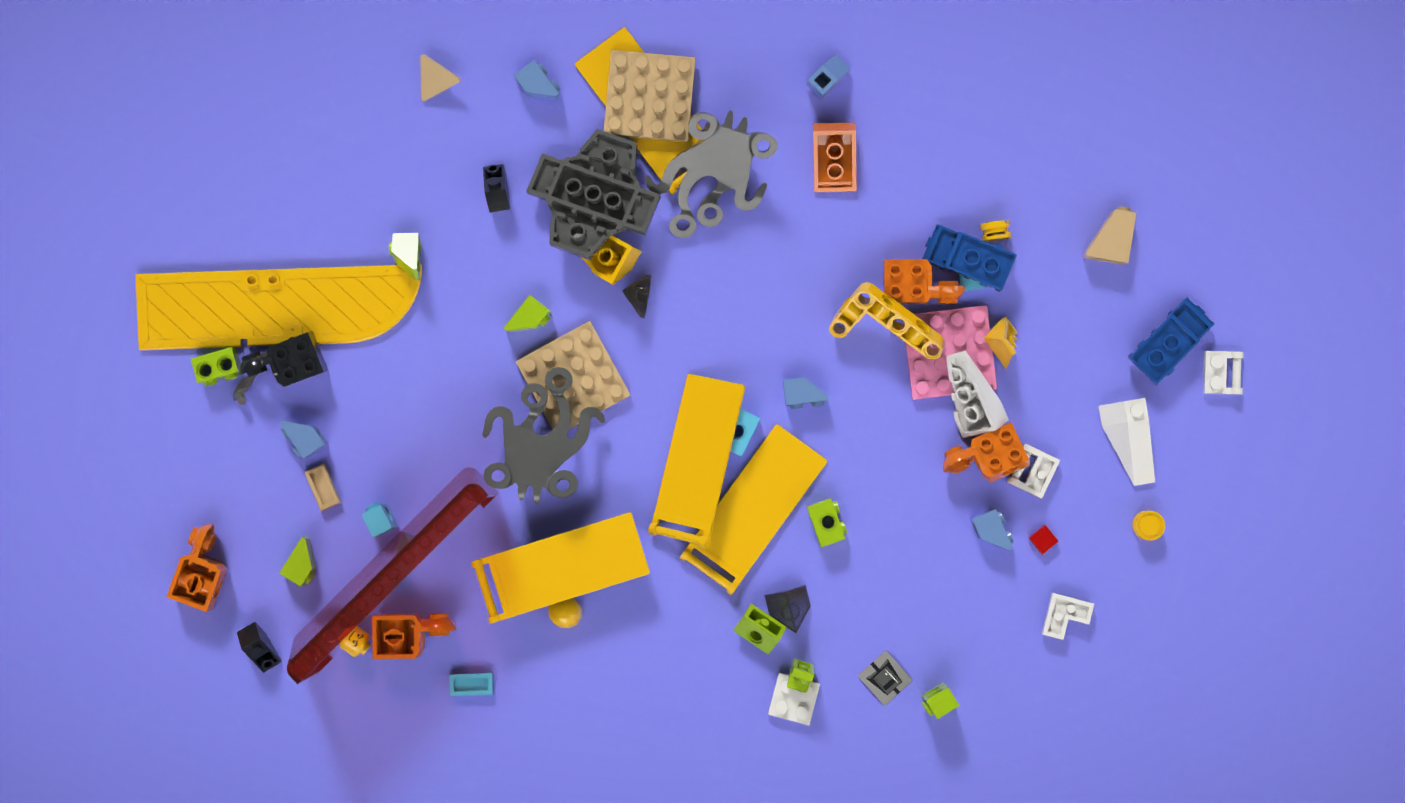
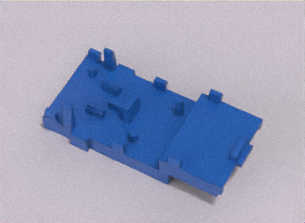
M936 224L932 237L928 238L925 245L927 248L922 259H927L930 264L938 266L943 271L951 270L963 275L966 279L970 278L980 282L979 285L995 288L996 291L1000 292L1003 290L1017 254L1004 250V247L998 244L994 246L960 231L958 233Z
M1186 297L1173 311L1171 310L1168 313L1165 321L1157 329H1154L1146 340H1142L1137 345L1138 348L1128 355V359L1157 385L1166 375L1169 376L1175 370L1174 367L1195 347L1215 323L1205 315L1206 312L1199 305L1196 306Z

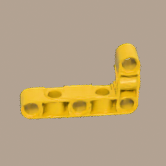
M869 282L859 285L854 293L847 298L834 315L829 326L832 336L843 338L867 313L928 359H938L945 345L944 338ZM861 293H866V294H868L870 297H869V298H866V297L862 296ZM895 319H901L904 323H899ZM836 323H841L845 327H839ZM934 344L938 348L935 349L930 347L929 345Z

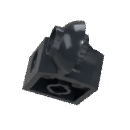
M312 330L268 347L266 353L260 354V351L241 357L243 362L240 365L239 375L247 373L248 377L267 371L266 365L269 364L277 382L286 387L323 373L328 368Z

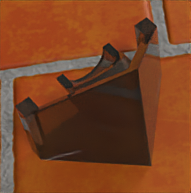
M651 275L644 276L622 290L624 296L642 319H645L652 280Z
M806 585L764 595L769 616L797 633L811 607Z

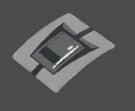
M884 651L858 675L883 705L889 703L912 682L910 676L887 651Z

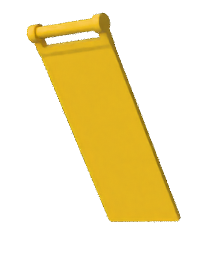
M625 27L575 63L576 68L605 107L611 50L644 53ZM697 123V128H698L699 130H702L701 127H700V126L698 125V123ZM690 133L688 143L629 137L631 141L637 143L638 151L660 180H662L664 171L670 161L699 140L692 137ZM686 172L672 182L668 190L671 195L677 192L676 189L680 187Z
M693 374L687 375L652 523L648 528L650 535H662L699 544L702 548H709L714 518L746 388L745 385ZM660 520L701 529L704 532L702 536L661 527L659 523Z
M776 424L719 502L709 548H702L699 544L690 542L679 558L683 561L687 560L724 587L728 594L732 595L826 465L827 460ZM700 529L696 535L702 536L704 530ZM694 548L726 570L735 577L734 581L731 583L691 554Z
M631 512L471 562L472 568H475L489 613V624L650 573ZM489 563L504 613H497L483 568L484 564Z

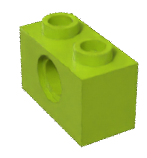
M829 498L806 506L821 548L846 539L844 534L848 532L844 521L840 522L837 514L840 513L837 501L832 502V499ZM825 516H831L834 520L830 528H825L822 525V519Z
M751 603L733 631L769 655L780 641L787 627Z

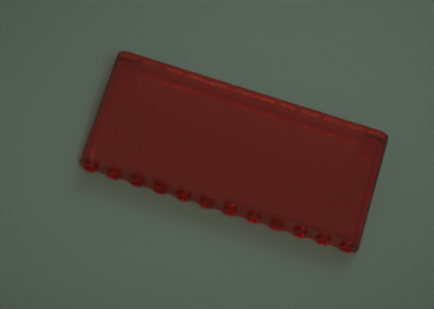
M471 467L463 469L294 637L287 664V673L297 685L317 675L333 659L329 653L479 504L485 508L499 494L495 488L486 484L484 477L476 469Z

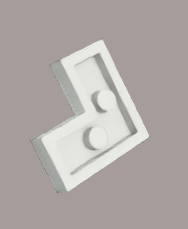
M1051 593L1041 634L1064 640L1069 619L1090 624L1094 603Z

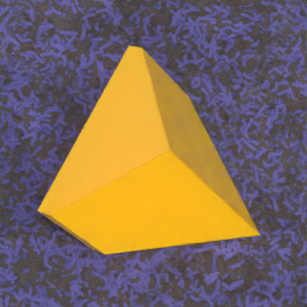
M1006 316L984 337V340L1005 369H1007L1012 355L1016 354L1014 348L1017 347L1014 342L1017 340L1016 336H1014L1017 334V331Z

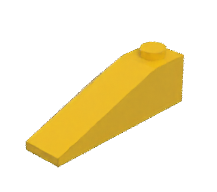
M611 235L590 260L580 258L587 263L596 276L614 285L633 269L642 251Z

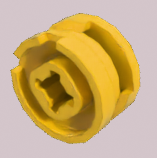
M1005 220L980 224V230L983 231L982 241L994 242L1012 238L1011 232L1008 229L1010 221L1007 220L1005 222Z
M1141 511L1133 518L1132 530L1140 539L1156 540L1164 533L1165 521L1157 512Z

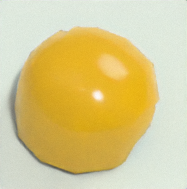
M574 598L549 605L548 607L549 618L555 625L561 628L570 629L576 626L582 618V607Z

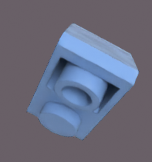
M836 54L808 79L806 85L822 100L851 71V68Z
M533 60L514 74L516 81L528 96L553 100L561 98L558 93L561 90L554 80L549 81L546 77L548 72L542 63L537 65Z
M805 377L783 380L785 405H790L791 409L803 408V404L811 403L812 407L823 406L824 401L829 400L827 394Z
M288 421L280 423L282 429H280L281 433L287 440L290 439L294 444L292 449L299 458L302 456L303 459H308L329 445L317 427Z
M991 509L970 518L979 539L1007 550L1013 549L1012 543H1014L1011 533L1005 531L1003 524L1006 522L1001 511L997 512L996 509Z

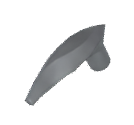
M257 375L246 376L238 384L233 393V401L237 400L241 405L246 402L244 394L249 390Z

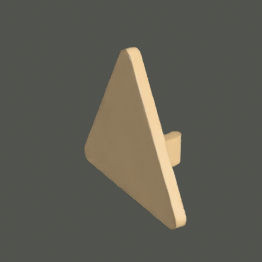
M423 54L420 56L422 101L434 97L461 81L460 77L427 55Z

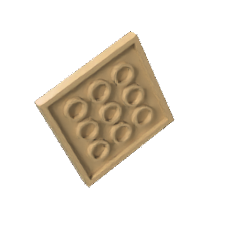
M611 50L603 131L619 137L688 143L696 57Z
M591 321L515 361L527 384H540L547 390L548 399L543 413L552 430L557 425L560 416L559 404L545 383V376L552 368H565L573 377L572 385L563 393L570 407L571 421L569 429L579 424L580 413L583 409L594 407L602 412L631 396ZM559 375L552 382L554 386L562 387L565 384V379ZM532 392L537 402H539L541 399L540 395Z

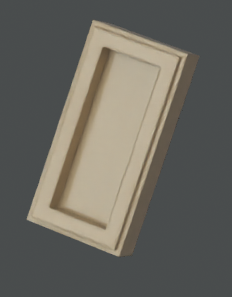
M325 464L304 472L321 511L342 503Z

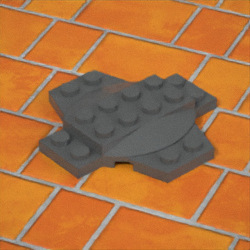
M597 129L580 148V152L576 156L571 158L568 156L560 160L542 153L526 192L531 196L547 201L552 213L549 238L551 247L590 260L611 235L620 233L623 230L627 231V229L646 235L661 195L640 188L636 178V142Z

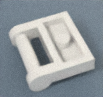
M1204 351L1203 394L1243 395V388H1241V359L1244 358V352ZM1227 358L1233 359L1232 388H1226Z
M1024 444L1023 448L1028 458H1030L1031 454L1037 456L1025 483L1019 481L1025 468L1014 472L1011 477L1009 476L1007 483L1042 499L1060 460L1028 444Z

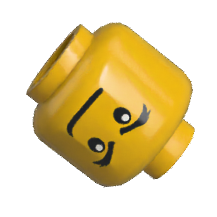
M353 625L351 628L347 626L338 639L340 641V648L352 657H357L360 653L364 655L371 646L368 643L370 635L357 625Z

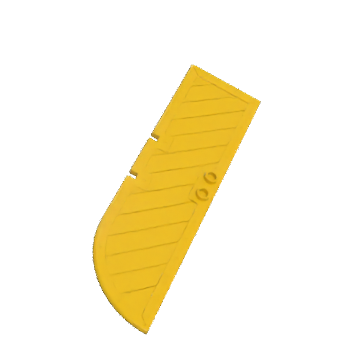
M420 264V280H414L398 265L135 274L139 350L242 347L241 339H247L248 347L272 346L312 330L318 344L356 343L370 340L393 328L407 314L419 291L422 264Z

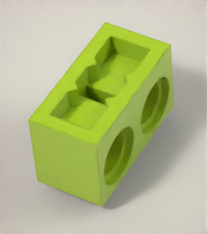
M229 347L191 358L196 381L198 384H204L205 387L217 384V380L225 378V381L238 378L237 374H239L241 362L237 348ZM230 359L232 367L226 371L224 369V362ZM206 365H210L212 369L209 376H205L203 373Z
M944 683L922 695L924 701L921 704L930 717L934 715L939 719L960 706L949 687Z

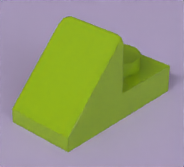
M794 658L787 687L806 693L815 675L814 664Z

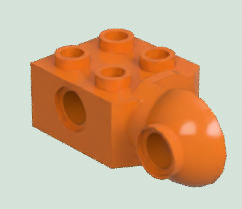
M927 259L884 260L883 292L900 304H926L929 299H939L940 304L958 303V298L963 295L966 289L965 286H958V281H939L938 286H932V266Z
M1012 422L995 431L987 432L972 439L971 447L965 450L962 449V446H957L944 453L945 460L942 469L944 473L952 472V474H956L968 469L971 466L970 463L975 461L983 478L992 483L1030 466V461Z
M213 524L193 528L188 539V544L192 546L191 552L180 557L166 596L169 599L205 612L214 608L227 572V568L222 562L205 556L206 552L212 549L216 539Z
M420 613L373 615L372 659H416L421 656L424 650L425 632H429V636H449V631L457 630L456 626L449 619L448 613L429 614V618H422Z

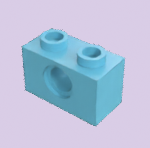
M740 409L737 425L743 428L744 433L741 437H734L730 452L742 457L760 420L759 417Z
M374 503L366 507V512L361 514L373 538L399 527L388 504Z

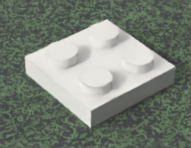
M779 672L768 715L810 725L820 683L812 681L806 693L788 688L789 675Z

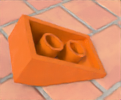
M814 123V192L857 191L856 123Z

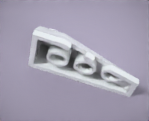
M961 351L946 356L949 380L953 386L951 397L952 401L955 402L956 409L954 411V419L962 438L995 431L1005 424L1009 419L1001 400L967 352Z
M1145 398L1099 405L1101 426L1112 443L1114 451L1119 456L1133 486L1154 483L1155 474L1150 425Z

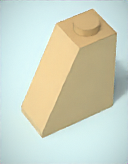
M1118 207V209L1111 211L1084 251L1082 258L1121 265L1129 263L1137 212H1131V208Z

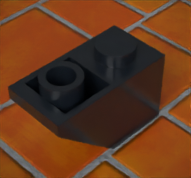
M504 164L483 167L484 193L489 213L509 210L510 198Z
M256 622L237 632L241 650L263 673L282 662L267 634Z

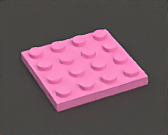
M987 305L914 314L944 338L945 345L941 356L938 359L931 360L905 343L912 400L951 395L953 393V386L949 380L946 356L961 351L967 352L991 388L997 390L993 351L984 340V337L990 332ZM934 344L929 345L932 348H938Z

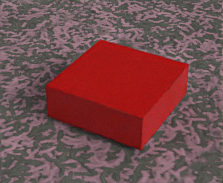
M1045 524L1028 537L1042 555L1059 542Z

